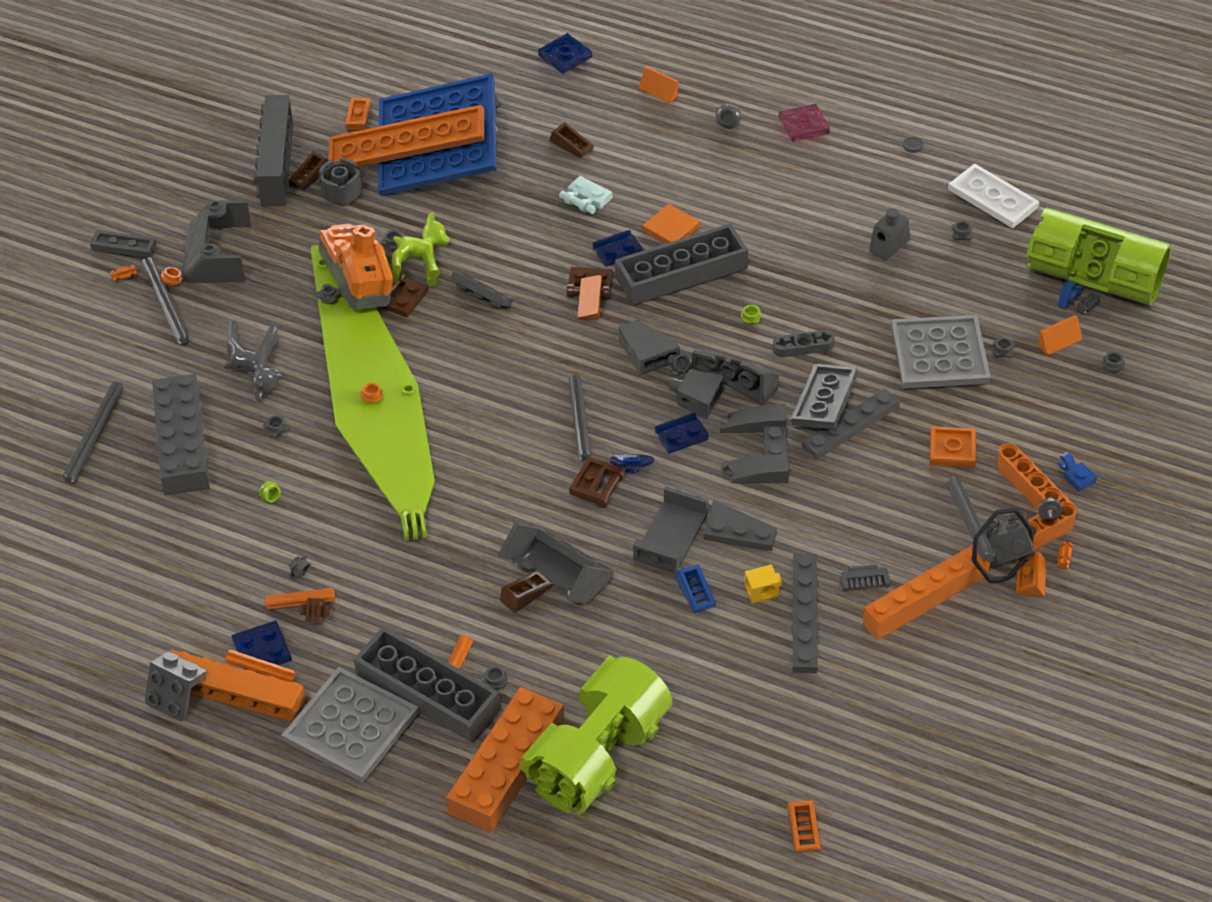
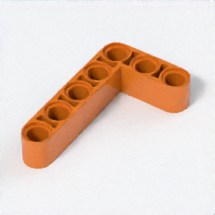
M1011 443L1001 445L998 452L997 468L1037 510L1041 502L1046 498H1054L1062 505V514L1057 519L1046 520L1039 514L1028 519V523L1034 530V548L1037 549L1071 531L1075 525L1076 506L1016 445Z

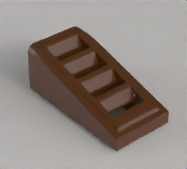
M565 122L552 131L549 140L580 158L594 148L592 143Z
M313 151L289 178V183L305 190L319 179V170L328 159ZM301 178L304 181L301 183L297 180Z
M535 571L503 586L500 601L515 613L550 589L552 583L541 573Z

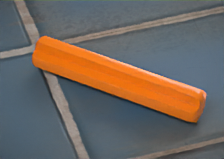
M333 588L268 595L265 597V605L267 609L301 606V604L307 603V598L325 599L324 603L334 602L335 592Z
M461 635L448 660L449 664L458 669L461 668L473 643L469 635Z
M228 650L225 657L227 663L253 670L266 676H275L280 680L293 682L296 672L294 670L233 650Z

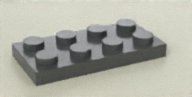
M814 364L791 417L792 425L836 429L857 378V367Z

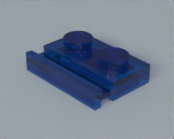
M631 230L592 242L593 250H596L597 256L605 267L615 264V259L643 251V247L636 237L631 234Z
M695 412L655 426V434L659 436V440L668 454L709 440V434L701 421L697 419Z

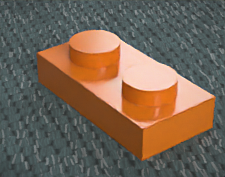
M351 98L345 123L346 130L358 131L366 129L371 107L370 98Z

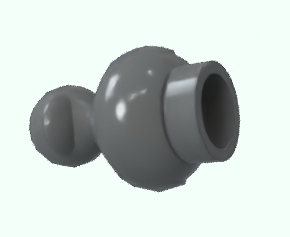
M724 104L715 110L716 120L725 128H733L741 120L739 108L733 104Z

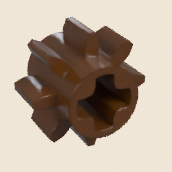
M307 598V603L301 604L300 615H306L305 622L323 623V617H329L330 605H324L325 599Z

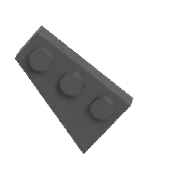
M713 499L704 532V540L772 551L776 537V527Z

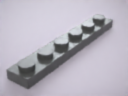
M793 554V672L817 673V554Z

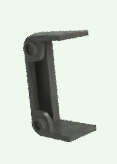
M248 200L211 201L188 225L182 267L183 278L186 282H245L241 255H221L218 245L208 243L210 228L252 226Z
M514 523L497 555L500 558L513 560L515 562L514 566L526 572L527 569L538 571L547 579L567 590V599L577 605H581V603L587 604L610 581L614 574L613 570L553 533L542 528Z

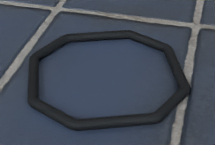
M1017 508L996 510L973 538L972 562L988 582L1010 580L1031 555L1023 556L1008 576L991 578L976 560L978 538L998 514L1015 513L1029 530V536L1033 543L1034 530Z

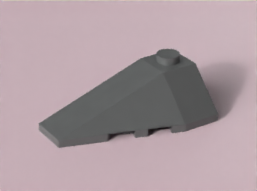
M698 350L692 352V368L701 372L723 375L724 385L761 405H764L778 390L779 375L761 365Z

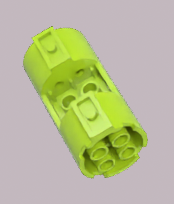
M1049 207L1044 209L1040 216L1043 222L1039 223L1031 236L1027 251V260L1031 261V263H1028L1027 268L1065 280L1075 281L1078 284L1151 306L1154 303L1167 270L1171 254V244Z
M609 655L580 690L578 701L584 704L585 710L589 715L582 726L576 728L570 725L556 726L551 723L522 756L519 769L526 774L527 779H533L538 786L535 791L545 801L562 812L568 814L572 810L581 815L597 796L600 797L604 790L609 792L616 782L614 776L617 768L607 751H610L617 741L627 745H642L647 738L651 740L659 730L657 723L672 706L671 693L663 680L653 670L635 659L628 657H618L615 659Z

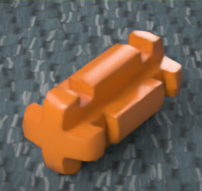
M130 265L131 267L129 268L128 266L116 269L115 272L112 270L110 272L112 280L117 282L118 279L121 281L131 278L132 275L135 277L137 275L135 266Z
M1063 541L1060 543L1057 566L1067 569L1069 568L1072 554L1071 547L1073 545L1071 542Z

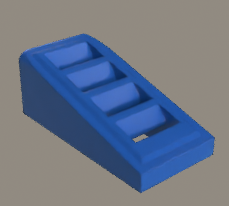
M699 564L677 570L675 578L694 613L716 607L715 600ZM695 578V581L687 582V580ZM699 585V588L690 589L692 586ZM703 592V595L697 597L693 596V594ZM703 599L707 600V603H703L700 605H697L696 603L697 601Z

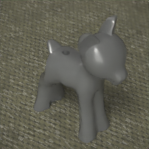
M230 321L227 340V351L230 355V360L224 365V368L243 372L254 371L252 378L255 399L261 402L263 393L272 391L277 382L282 379V373L279 369L267 367L269 356L279 342V338L276 335L278 329L273 325L268 326L258 351L244 350L238 344L240 336L238 334L239 327L235 321Z

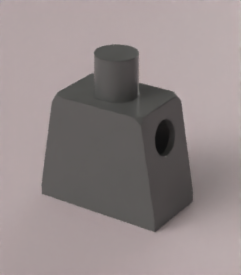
M895 208L887 209L886 215L874 225L869 252L887 261L910 240L909 219L900 214Z
M690 370L684 380L672 377L669 383V390L677 392V404L680 407L708 419L724 392V376Z

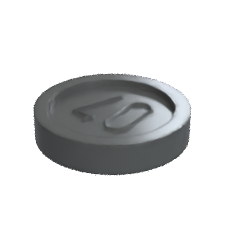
M914 136L906 138L903 142L904 149L911 153L920 152L924 145L922 139Z

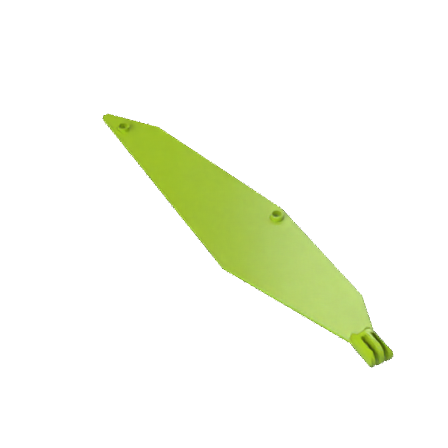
M319 245L311 246L316 292L320 291L324 284H330L334 288H339L318 251ZM342 292L340 295H337V301L333 304H324L321 302V299L317 298L335 425L400 516L405 541H409L408 528H411L413 540H418V526L421 529L422 540L426 539L427 532L424 514L435 479L418 384L376 307L364 309L351 308ZM368 383L378 384L383 391L382 399L376 403L363 401L361 390L364 385Z

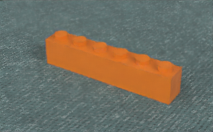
M973 545L865 606L862 625L876 640H879L985 578L972 562ZM977 550L976 560L989 574L990 562L988 560L983 561Z
M170 651V653H175L179 657L207 670L206 679L192 687L190 694L293 722L299 715L306 702L304 686L297 682L280 680L275 676H266L253 670L240 669L228 663L222 664L206 657L200 658L190 655L184 651Z

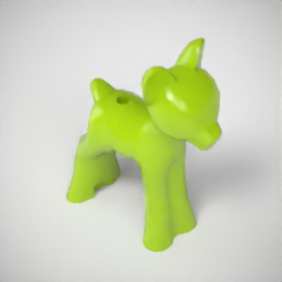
M433 211L428 214L426 225L423 227V239L408 236L401 238L395 236L393 238L397 244V250L393 252L391 260L392 283H396L399 279L401 263L409 258H421L425 267L427 285H437L436 278L440 275V271L434 259L433 246H446L450 238L446 235L444 226L440 222L435 221Z

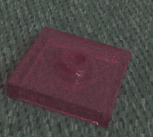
M816 104L779 112L778 117L792 142L830 133V128Z

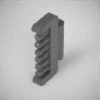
M877 563L849 565L848 571L841 572L844 592H847L849 587L851 590L854 589L853 581L855 582L856 589H860V583L863 589L866 588V583L867 587L871 588V579L873 587L878 586L877 579L880 587L883 586V582L886 588L890 586L887 568H878Z

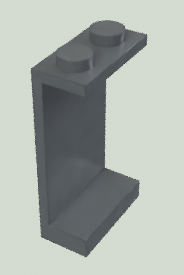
M665 486L664 502L643 540L636 539L633 544V560L676 574L708 515V499Z

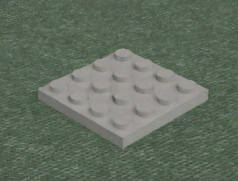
M977 315L891 320L902 389L990 384L991 376Z
M338 667L281 735L282 741L363 783L418 715L419 707Z

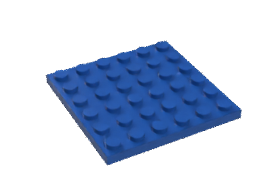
M492 73L379 99V126L482 105L484 108V141L378 163V192L381 196L497 170L495 78Z

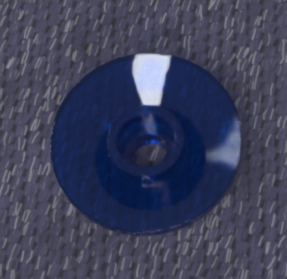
M621 454L611 457L609 462L617 467L624 468L625 473L636 474L639 473L640 468L653 464L655 458L643 454Z

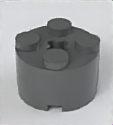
M340 158V161L334 162L330 160L321 166L319 178L324 199L343 207L348 206L351 201L360 196L362 184L357 163L350 159Z

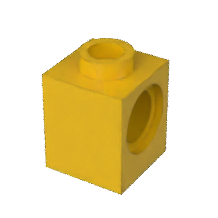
M771 564L745 571L744 586L751 602L756 603L779 597V587L782 586L780 574L775 573Z

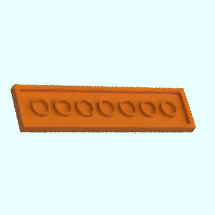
M482 105L329 137L328 161L333 160L337 162L340 161V158H346L354 161L358 167L484 141V108Z

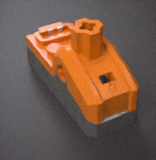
M343 224L332 225L327 230H320L318 251L349 307L364 309L387 306L391 299L393 277L383 246L375 239L373 227Z

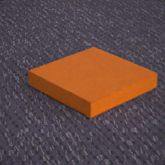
M667 204L642 225V231L667 244L689 237L701 227V221L671 204Z
M931 426L930 465L975 468L976 429Z

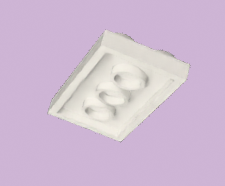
M973 164L955 178L948 186L949 191L1011 228H1014L1039 207L1038 200L976 164Z

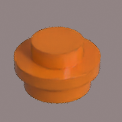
M167 267L161 274V280L169 286L178 285L182 281L181 272L177 268Z
M368 383L361 390V398L367 403H376L383 397V391L376 383Z

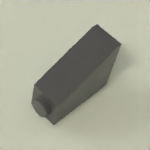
M640 320L619 326V342L640 375L671 365L667 361L668 356L677 355L680 352V346L676 342Z

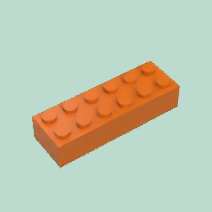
M520 687L447 795L448 814L493 833L527 780L526 774L519 769L522 756L551 723L556 726L564 724V705Z

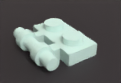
M579 176L568 186V193L562 190L559 194V198L563 199L566 204L579 207L580 211L591 214L595 213L596 207L601 209L613 198L611 191L582 176Z

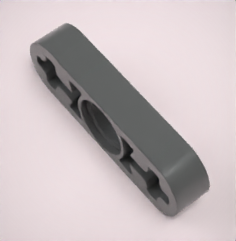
M828 330L778 336L773 340V353L778 357H789L830 351L834 347L835 336ZM801 341H806L809 343V345L801 346L798 343Z

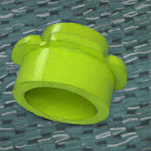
M747 305L741 312V318L747 324L758 323L762 317L759 307L755 305Z
M272 481L265 482L259 491L261 500L270 503L278 500L281 494L278 484Z

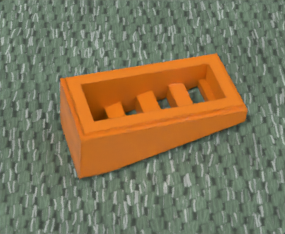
M814 801L788 802L786 808L795 853L819 851L821 847ZM807 813L808 816L796 817L795 814ZM809 822V825L797 826V823ZM811 831V834L798 835V832ZM813 839V844L800 845L799 840Z

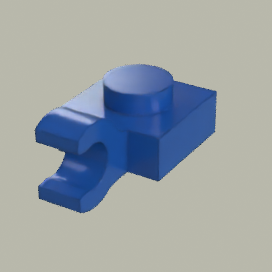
M1067 280L1062 287L1058 306L1066 308L1070 302H1074L1076 295H1081L1083 285L1076 286L1075 281Z
M1069 452L1060 455L1063 461L1059 462L1058 465L1065 471L1063 478L1078 492L1096 482L1097 476L1083 462L1077 465Z

